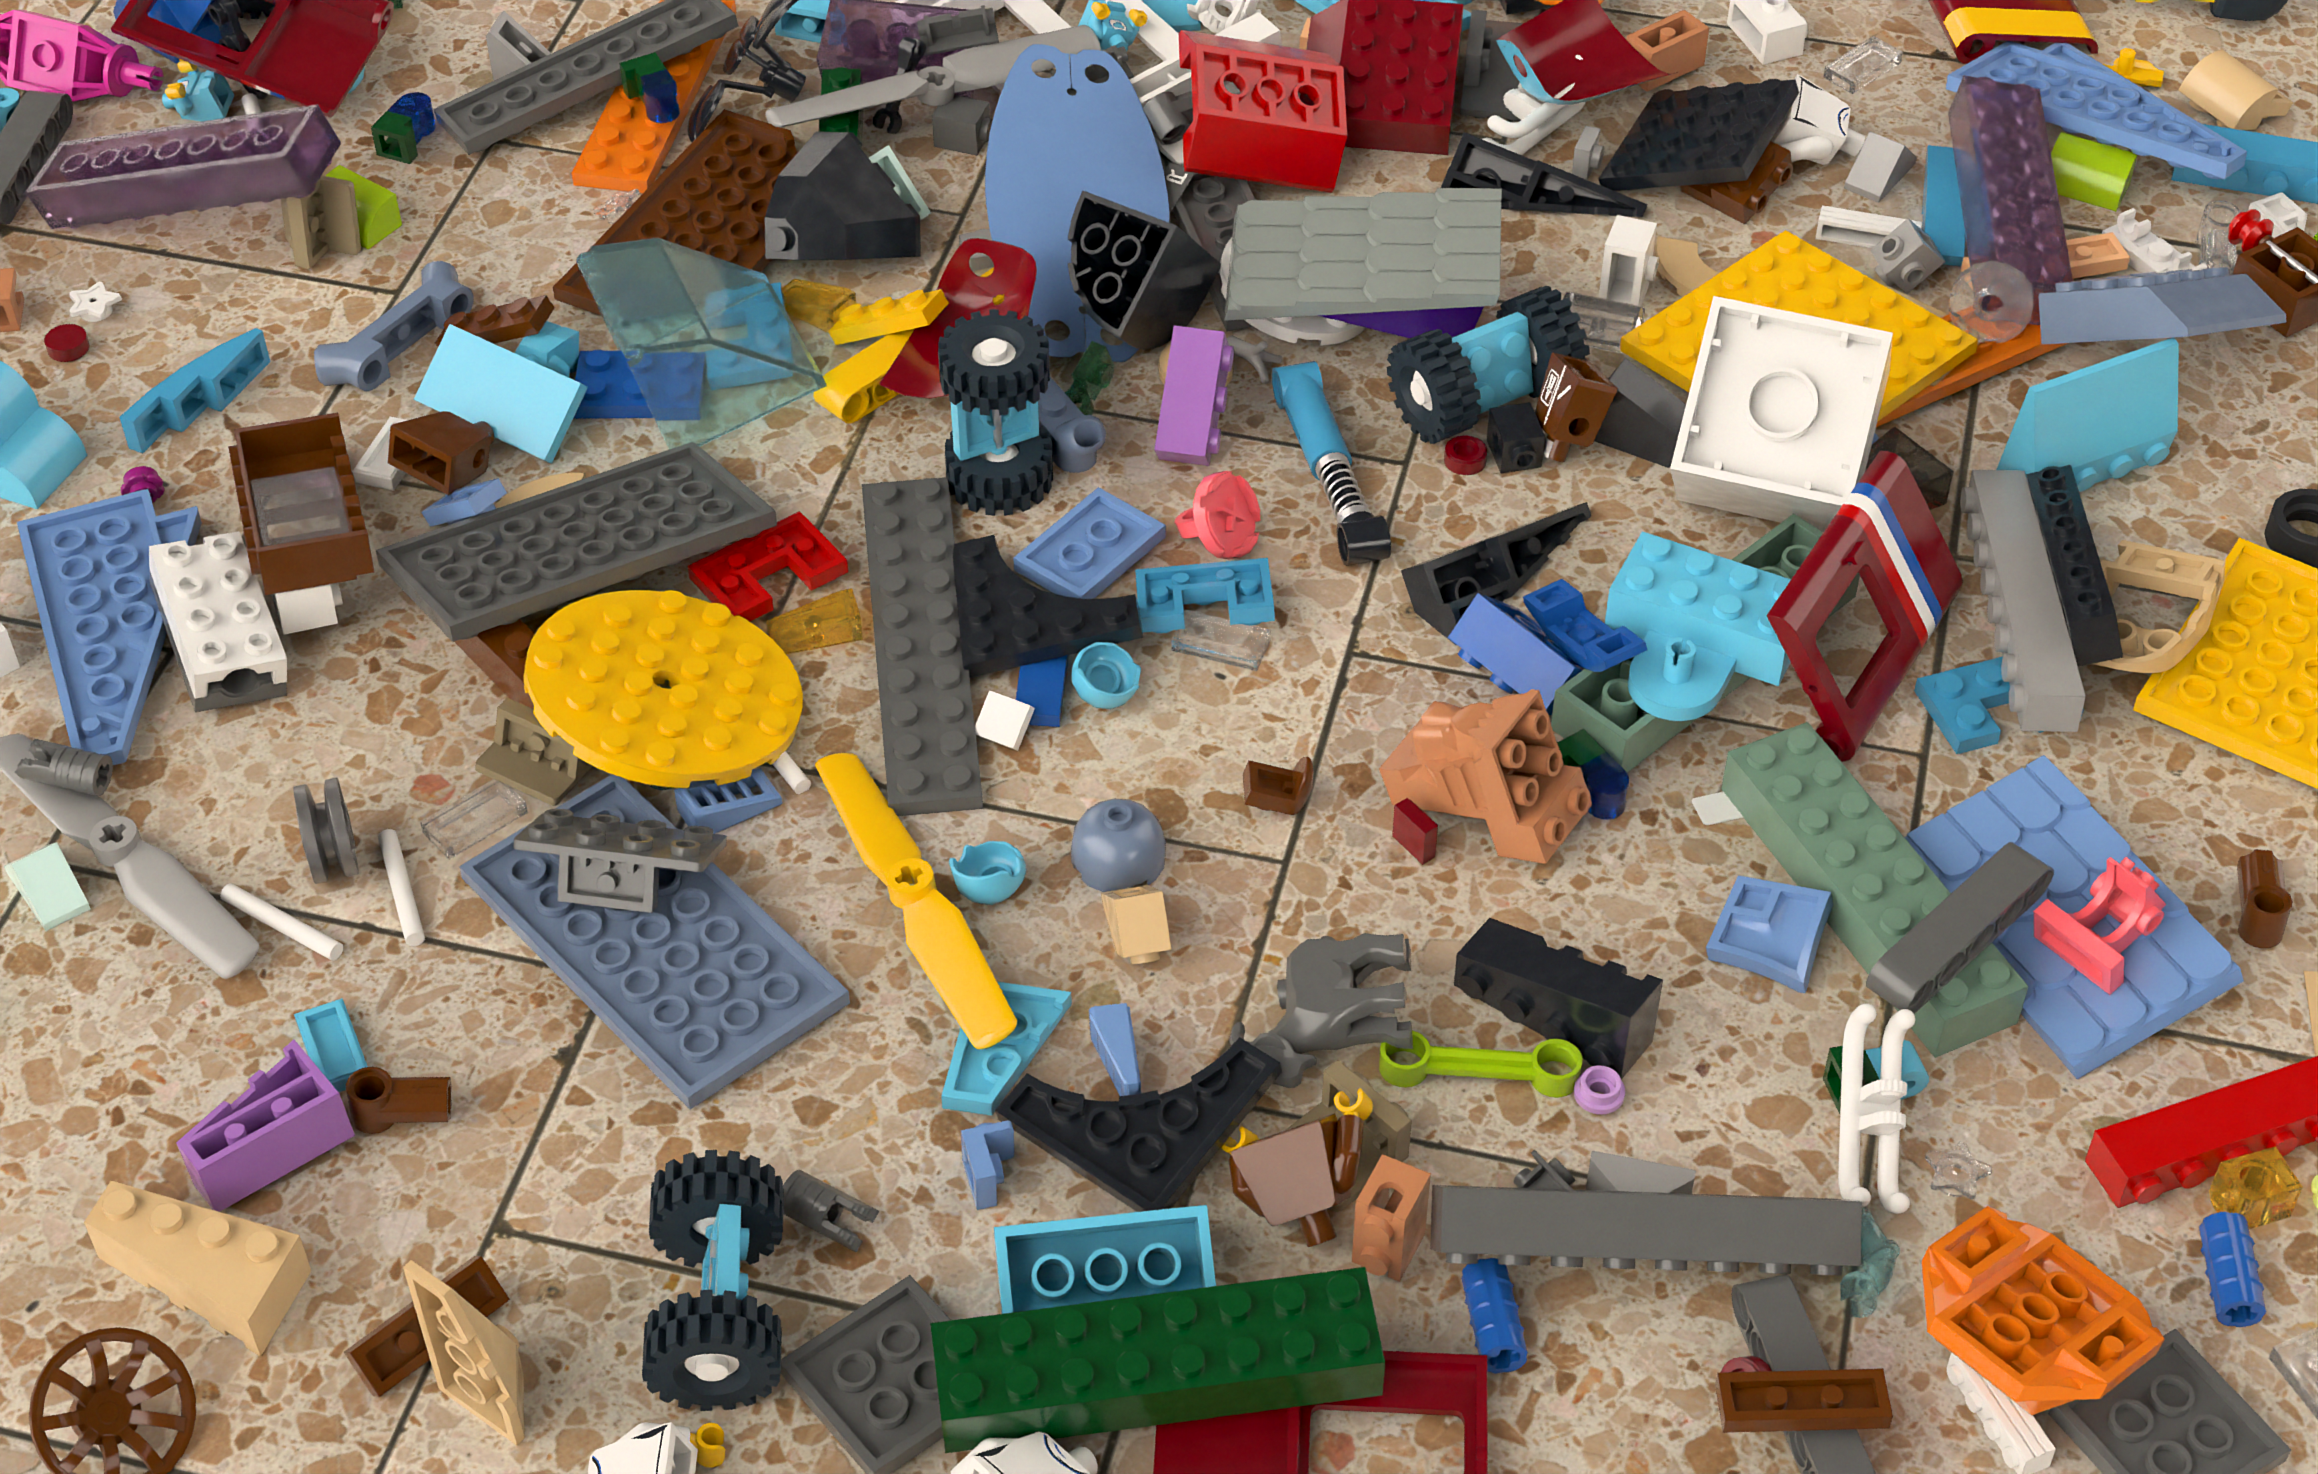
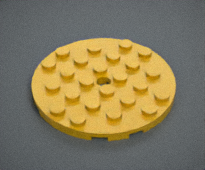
M651 590L615 591L587 597L567 605L554 613L537 630L531 640L524 669L525 693H529L534 704L533 714L551 737L557 735L562 737L566 742L574 746L573 754L596 768L628 780L662 787L689 788L691 781L713 779L717 786L750 777L752 769L766 762L770 765L773 764L787 750L797 732L803 708V693L797 671L785 652L771 637L743 617H734L730 610L720 603H710L685 596L675 590H666L664 592ZM665 680H669V686L672 688H662L657 686V684H664Z

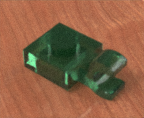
M1091 341L1071 374L1074 382L1064 392L1074 404L1082 403L1079 410L1084 415L1093 414L1094 405L1092 400L1095 401L1101 389L1106 388L1113 378L1115 366L1106 346Z

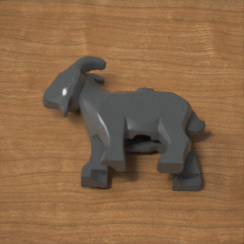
M1363 933L1353 939L1336 941L1330 936H1322L1321 939L1305 940L1287 957L1286 979H1281L1277 982L1281 1009H1286V1013L1274 1029L1268 1033L1260 1034L1253 1042L1247 1041L1280 1062L1282 1073L1273 1084L1286 1088H1295L1301 1084L1303 1072L1316 1065L1317 1062L1314 1055L1302 1053L1317 1050H1338L1359 1044L1383 1042L1397 1048L1413 1049L1411 1021L1398 1022L1397 1017L1383 1018L1370 1016L1379 1012L1395 1014V1008H1405L1407 992L1404 982L1373 988H1357L1373 972L1393 966L1402 971H1411L1409 939H1404L1403 934L1376 935ZM1237 1022L1232 1028L1229 1038L1231 1046L1239 1037L1244 1039L1245 1027L1242 1022Z

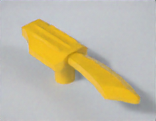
M2131 48L2122 49L2119 58L2115 59L2113 66L2103 64L2138 86H2162L2164 71L2159 70L2149 61L2135 59L2136 52Z

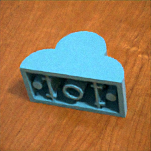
M0 361V498L38 509L85 459L87 453L83 442L73 428L55 413L40 407L35 393L26 380L12 367Z

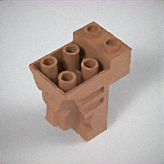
M1531 689L1524 694L1496 698L1492 704L1474 703L1461 708L1446 702L1434 701L1421 716L1418 723L1379 768L1392 805L1408 798L1422 810L1485 819L1497 854L1501 857L1546 864L1592 805L1590 792L1587 789L1581 768L1567 766L1563 763L1562 754L1558 748L1540 690Z

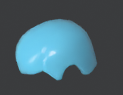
M1095 642L1078 653L1072 666V684L1079 697L1093 707L1114 709L1124 705L1138 690L1141 667L1133 662L1132 657L1126 650L1115 643Z
M987 841L974 847L967 844L964 846L962 856L958 862L955 858L949 859V865L960 894L972 902L986 905L1002 902L1013 895L1023 882L1027 870L1021 852L1006 841Z

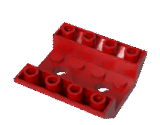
M1181 30L1178 34L1180 68L1191 70L1193 122L1183 135L1184 171L1332 193L1335 189L1347 139L1343 66L1327 53ZM1224 82L1234 83L1240 90V94L1229 92L1225 88ZM1298 93L1307 94L1314 105L1309 106L1301 102Z

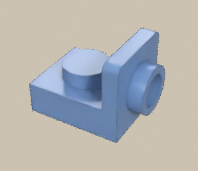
M1008 1120L998 1123H982L974 1128L961 1130L962 1163L977 1210L997 1206V1184L1004 1183L1001 1161L1014 1157V1129L1011 1121Z

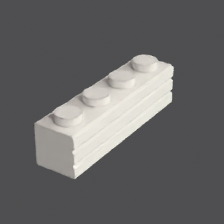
M1822 205L1815 239L1874 248L1906 219ZM1911 220L1921 228L1922 222Z
M1951 1353L1947 1365L1948 1378L1964 1394L1968 1408L1971 1412L1978 1415L1988 1438L1997 1443L2007 1466L2013 1468L2017 1474H2033L2050 1467L2056 1448L2034 1416Z

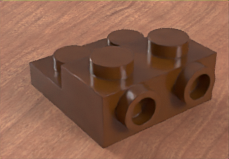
M1770 141L1747 180L1680 186L1681 192L1746 224L1755 213H1760L1765 208L1769 197L1778 186L1785 185L1790 179L1793 172L1791 151Z

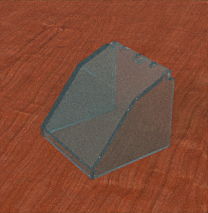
M661 238L590 246V252L578 255L576 259L577 265L617 349L622 350L627 359H632L627 363L668 449L690 442H695L700 447L827 386L819 368L765 274Z

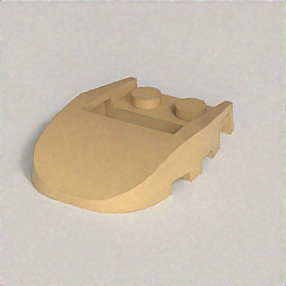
M2122 540L2118 544L2119 556L2115 561L2102 560L2100 562L2111 598L2119 584L2122 583L2138 588L2175 594L2181 597L2199 599L2200 606L2198 610L2194 611L2188 620L2187 627L2180 635L2170 629L2151 630L2137 627L2128 620L2117 619L2123 658L2093 664L2138 673L2164 672L2178 664L2208 631L2224 583L2225 560Z

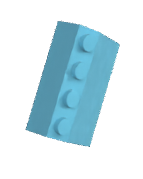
M2170 338L2029 387L1996 470L2025 471V474L2039 472L2046 467L2071 465L2078 490L2081 492L2089 489L2095 483L2109 478L2118 479L2134 469L2146 465L2154 466L2162 462L2168 456L2169 448L2178 431L2179 343L2177 340Z
M1207 1205L994 1227L1002 1314L1216 1286Z

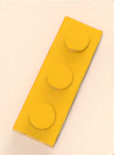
M942 289L926 293L923 290H916L903 298L892 300L891 297H884L872 305L863 307L861 304H853L839 313L840 319L828 332L835 345L928 326L949 302Z

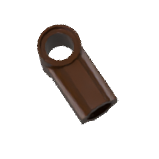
M2255 849L2246 856H2240L2237 864L2242 914L2238 933L2246 943L2253 947L2272 948L2282 941L2293 901L2291 895L2285 889L2282 860L2277 859L2272 851Z
M365 1067L355 1071L347 1080L346 1092L352 1124L363 1133H381L389 1129L394 1123L449 1122V1119H451L452 1086L450 1077H391L387 1071L381 1068Z

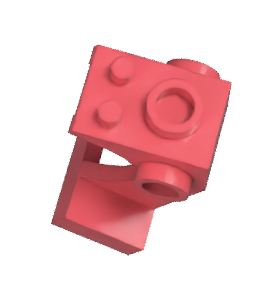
M2109 857L2107 859V871L2102 873L2090 888V895L2094 898L2080 911L2073 914L2066 913L2049 899H2046L2033 911L2034 937L2111 995L2124 983V957L2120 953L2141 934L2147 936L2159 926L2164 917V912L2161 910L2165 907L2166 903L2155 893L2159 884L2154 880V877L2136 867L2135 863L2127 857L2120 864ZM2107 914L2121 923L2115 931L2105 937H2100L2091 930Z

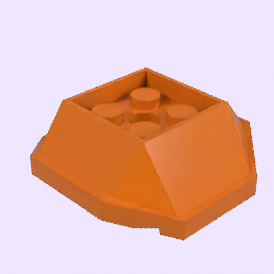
M1986 1206L1931 1244L1922 1259L1927 1332L1937 1342L2031 1415L2074 1400L2101 1399L2154 1357L2165 1340L2159 1329L2152 1326L2148 1312L2136 1296L2053 1234L2029 1223L2008 1220L2006 1213Z

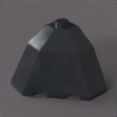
M815 132L777 177L764 218L766 259L857 260L920 257V215L911 204L904 203L893 189L896 185L877 162L872 163L860 148L863 144L853 132Z

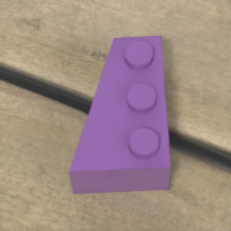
M1182 326L1173 327L1154 449L1159 460L1209 466L1211 454H1218L1221 429H1218L1217 425L1220 413H1224L1226 408L1227 387L1225 385L1228 371L1230 372L1234 355V347L1229 346L1225 332Z
M294 1039L283 1048L285 1057L266 1074L258 1070L248 1079L250 1088L231 1105L223 1101L176 1142L194 1186L212 1210L218 1212L224 1210L355 1136L339 1092Z

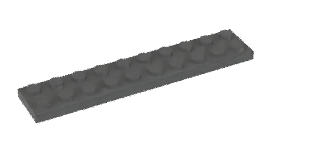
M948 477L862 484L888 806L894 810L897 816L983 809L969 670H964L962 662L953 565L955 540Z

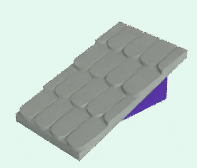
M1437 188L1435 193L1382 192L1374 197L1305 196L1303 201L1250 200L1242 205H1238L1234 215L1224 321L1320 316L1406 338H1413L1436 329L1442 330V334L1448 333L1453 338L1473 330L1477 325L1484 306H1495L1500 296L1502 189Z

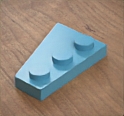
M998 982L1017 1019V1026L1004 1040L986 1049L974 1048L960 1027L941 1095L942 1108L992 1116L1072 1005L1071 992Z

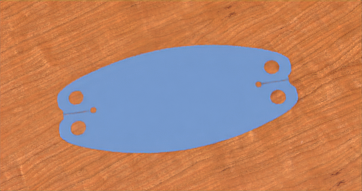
M1033 44L1018 56L1012 66L999 97L990 129L986 155L985 196L991 238L993 241L1023 248L1036 261V281L1028 317L1033 319V326L1039 324L1044 329L1047 322L1059 320L1064 322L1070 329V335L1065 340L1056 341L1048 337L1049 356L1072 357L1078 352L1094 353L1101 360L1125 362L1138 351V348L1124 342L1120 345L1107 344L1100 336L1102 327L1088 314H1081L1079 312V307L1084 305L1079 295L1074 292L1069 276L1067 263H1071L1072 243L1068 240L1071 219L1082 191L1169 222L1168 193L1159 150L1150 123L1133 85L1120 64L1111 55L1100 50H1082L1077 54H1070L1069 60L1068 53H1062L1054 46ZM1038 59L1048 60L1054 64L1056 73L1050 78L1039 77L1032 71V63ZM1090 65H1101L1108 71L1109 79L1104 83H1094L1086 77L1085 69ZM1071 85L1076 90V95L1072 96L1067 93V89L1071 88Z

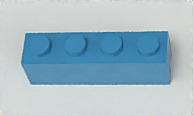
M2203 124L2247 151L2244 167L2226 179H2211L2204 176L2203 172L2189 167L2179 168L2173 166L2171 180L2266 196L2282 192L2291 200L2318 204V142Z

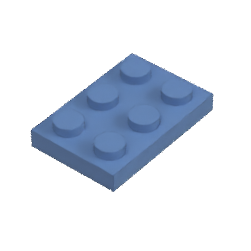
M1098 487L1013 558L1014 571L1056 595L1094 599L1166 538V525Z

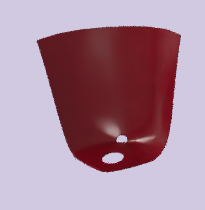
M1563 0L1496 39L1501 52L1514 75L1521 83L1522 88L1543 102L1557 105H1573L1590 101L1650 80L1672 75L1657 69L1631 46L1615 28L1598 0ZM1576 55H1580L1583 59H1577ZM1575 83L1573 88L1559 99L1554 98L1563 89Z
M981 238L965 240L950 259L937 287V290L942 289L949 304L930 325L914 329L879 385L904 396L929 399L948 396L949 394L944 395L940 383L939 338L944 337V330L948 325L955 328L956 319L963 316L967 321L971 320V313L980 311L982 316L989 315L990 309H999V315L1006 316L1008 310L1017 312V319L1019 320L1025 315L1028 316L1037 273L1036 261L1032 255L1023 248ZM976 253L988 255L994 264L993 273L987 277L976 275L970 268V257ZM1004 294V301L1001 304L995 305L993 298Z

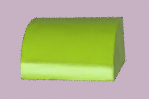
M2061 132L2049 157L2040 190L2116 212L2130 186L2137 155L2133 152Z
M341 165L336 166L326 175L327 177L351 181L354 184L362 247L370 249L402 226L395 193Z

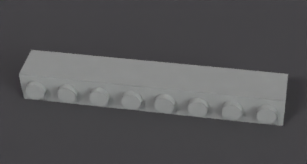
M1972 470L1969 487L1962 488L1960 506L1961 512L1968 514V539L1975 542L1974 565L1975 567H1981L1982 570L1980 588L1982 595H1988V622L1995 623L1996 627L1994 634L1995 651L2002 652L2003 655L2001 674L2003 681L2010 684V711L2017 712L2021 731L2078 732L2086 695L2025 471Z

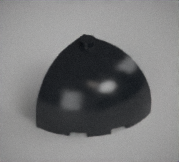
M1082 191L1076 204L1068 233V240L1072 243L1071 263L1067 264L1074 292L1079 295L1087 314L1098 325L1122 342L1144 350L1154 349L1172 340L1173 327H1187L1198 312L1220 270L1221 263L1177 225Z

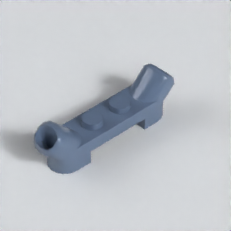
M435 261L426 264L421 270V287L349 341L320 344L314 350V361L319 382L324 386L352 384L363 391H371L391 377L388 367L390 361L436 326L444 329V322L453 314L458 312L470 313L474 302L472 290L458 283L457 271L450 263Z
M1050 377L1047 391L1045 394L1040 392V400H1038L1039 427L1043 426L1047 430L1048 438L1051 437L1053 461L1059 468L1070 473L1087 471L1095 465L1097 450L1102 448L1105 443V427L1099 418L1092 415H1084Z

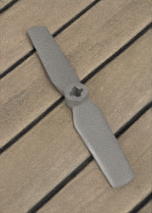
M1080 25L968 48L944 57L943 67H926L919 72L916 70L771 108L766 111L765 116L770 124L781 128L905 100L915 96L927 105L942 106L953 100L955 92L982 89L1004 83L1018 56L1033 44L1054 46L1062 53H1068L1069 60L1070 54H1077L1082 50L1101 51V46L1095 32L1087 25ZM1038 59L1032 63L1031 68L1034 73L1055 68V66L1048 60Z
M19 733L0 737V769L64 835L93 850L99 863L115 868L128 901L224 979L232 978L239 974L253 961L259 951V943L173 855L142 841L134 821L126 816H118L116 810L99 796L19 777L15 771L21 759H36L29 751L32 741Z

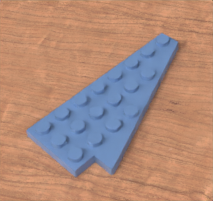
M2006 41L1947 76L1946 90L1959 93L1963 99L1971 101L1981 100L1993 104V107L2000 111H2015L2027 115V118L2034 122H2049L2061 126V129L2068 133H2083L2095 137L2102 144H2117L2127 147L2136 155L2158 157L2167 160V163L2174 167H2189L2201 171L2204 176L2211 179H2226L2245 165L2246 150L2068 43H2054L2041 51L2012 41Z
M144 489L17 522L72 748L108 755L111 757L113 765L127 761L167 634L150 585L149 546L183 540L186 541L188 546L195 545L202 524L197 506L156 516L149 490Z

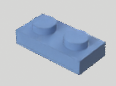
M499 478L459 488L452 494L443 496L421 513L430 527L443 523L450 525L496 509L493 503L507 494Z

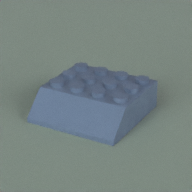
M2229 267L2206 268L2193 271L2192 269L2175 270L2164 273L2145 272L2055 283V292L2039 293L2041 344L2190 337L2286 323V313L2247 274L2229 275Z

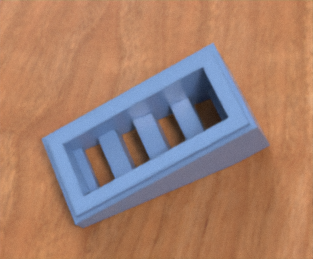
M761 768L753 769L750 777L717 786L713 779L690 783L689 788L674 789L677 811L688 827H709L713 829V834L783 804L782 797ZM758 786L763 794L753 795L750 788ZM741 793L744 798L736 799L734 795Z
M1127 1003L1091 1007L1089 1009L1091 1041L1119 1096L1141 1094V1081L1130 1007L1127 1006Z

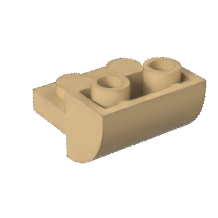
M2224 50L2215 51L2198 62L2188 73L2178 90L2190 99L2189 104L2193 108L2201 112L2210 113L2218 119L2216 123L2219 127L2238 130H2256L2262 118L2286 116L2293 104L2291 100L2278 92L2279 89Z

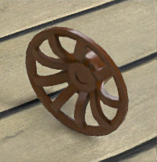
M121 1327L98 1329L80 1335L62 1346L47 1361L37 1377L31 1394L29 1408V1424L33 1443L39 1457L52 1474H76L72 1471L86 1457L93 1445H99L102 1452L104 1474H120V1458L117 1446L120 1443L132 1449L145 1463L149 1471L143 1474H167L183 1456L192 1437L196 1420V1396L191 1377L182 1360L169 1346L155 1336L136 1329ZM111 1341L132 1343L131 1351L122 1369L114 1379H109L107 1358L101 1343ZM84 1348L88 1352L92 1368L91 1385L87 1387L73 1376L59 1369L70 1357ZM147 1350L160 1358L170 1371L156 1380L133 1390L129 1385L140 1369ZM50 1383L62 1388L74 1398L68 1413L43 1417L45 1397ZM177 1384L181 1399V1416L141 1410L140 1403ZM138 1425L178 1431L170 1449L162 1459L153 1447L135 1432ZM71 1426L79 1438L71 1451L60 1461L52 1450L45 1431Z

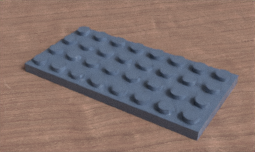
M613 774L555 808L570 810L573 812L574 817L591 818L594 815L608 814L619 817L620 822L637 824L644 820H657L666 823V828L677 829L628 781ZM527 826L459 866L462 879L690 1110L850 1004L849 991L713 862L703 872L659 867L658 907L653 913L558 901L559 855L516 850L513 848L514 838Z

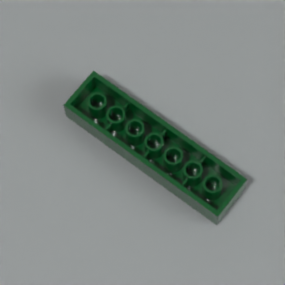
M1365 1267L930 1323L945 1453L973 1450L986 1438H1021L1036 1432L1048 1434L1052 1439L1383 1395L1385 1359Z

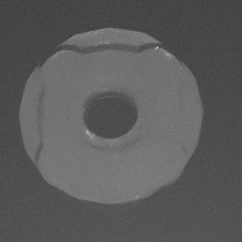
M1996 261L1976 263L1961 272L1952 285L1948 302L1950 318L1955 326L1977 338L1978 342H2006L2019 335L2030 322L2035 298L2032 285L2023 272L2010 264ZM1985 295H1995L2002 300L2003 306L1997 311H1987L1982 308L1979 300Z

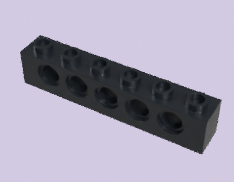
M2071 465L2062 467L2051 466L2039 472L2026 474L2077 666L2123 658L2116 612Z

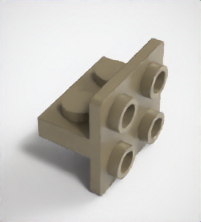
M282 168L277 172L285 238L293 249L295 266L310 269L329 250L350 255H357L361 251L354 184L351 181L288 168Z
M507 697L497 707L494 742L476 760L475 770L547 804L556 806L590 770L592 765L576 757L573 754L574 746L566 742L559 735L551 737L533 714L534 709Z

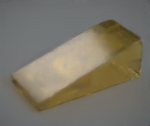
M794 278L782 288L785 312L827 333L840 319L839 313L842 310L857 304L856 293L845 287Z
M852 588L837 591L766 621L769 637L780 646L786 655L863 640L861 617Z

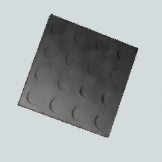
M1768 79L1762 83L1753 84L1734 82L1722 87L1708 88L1707 86H1697L1690 90L1673 91L1671 89H1664L1654 93L1598 178L1600 185L1613 191L1747 180L1799 94L1796 80L1780 81L1779 79Z

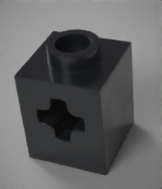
M1531 402L1489 408L1486 440L1500 473L1541 468L1545 434Z

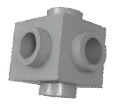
M1906 219L1870 250L1879 264L1875 267L1878 276L1888 286H1892L1895 283L1906 293L1913 290L1945 263L1931 237L1910 219Z

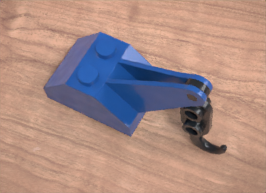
M129 0L116 1L113 10L115 19L118 18ZM157 0L148 14L151 18L238 52L246 51L251 44L250 39L241 29L238 20L241 16V10L236 0ZM148 47L176 64L180 62L179 58ZM242 84L248 93L254 94L257 99L264 100L268 96V93Z

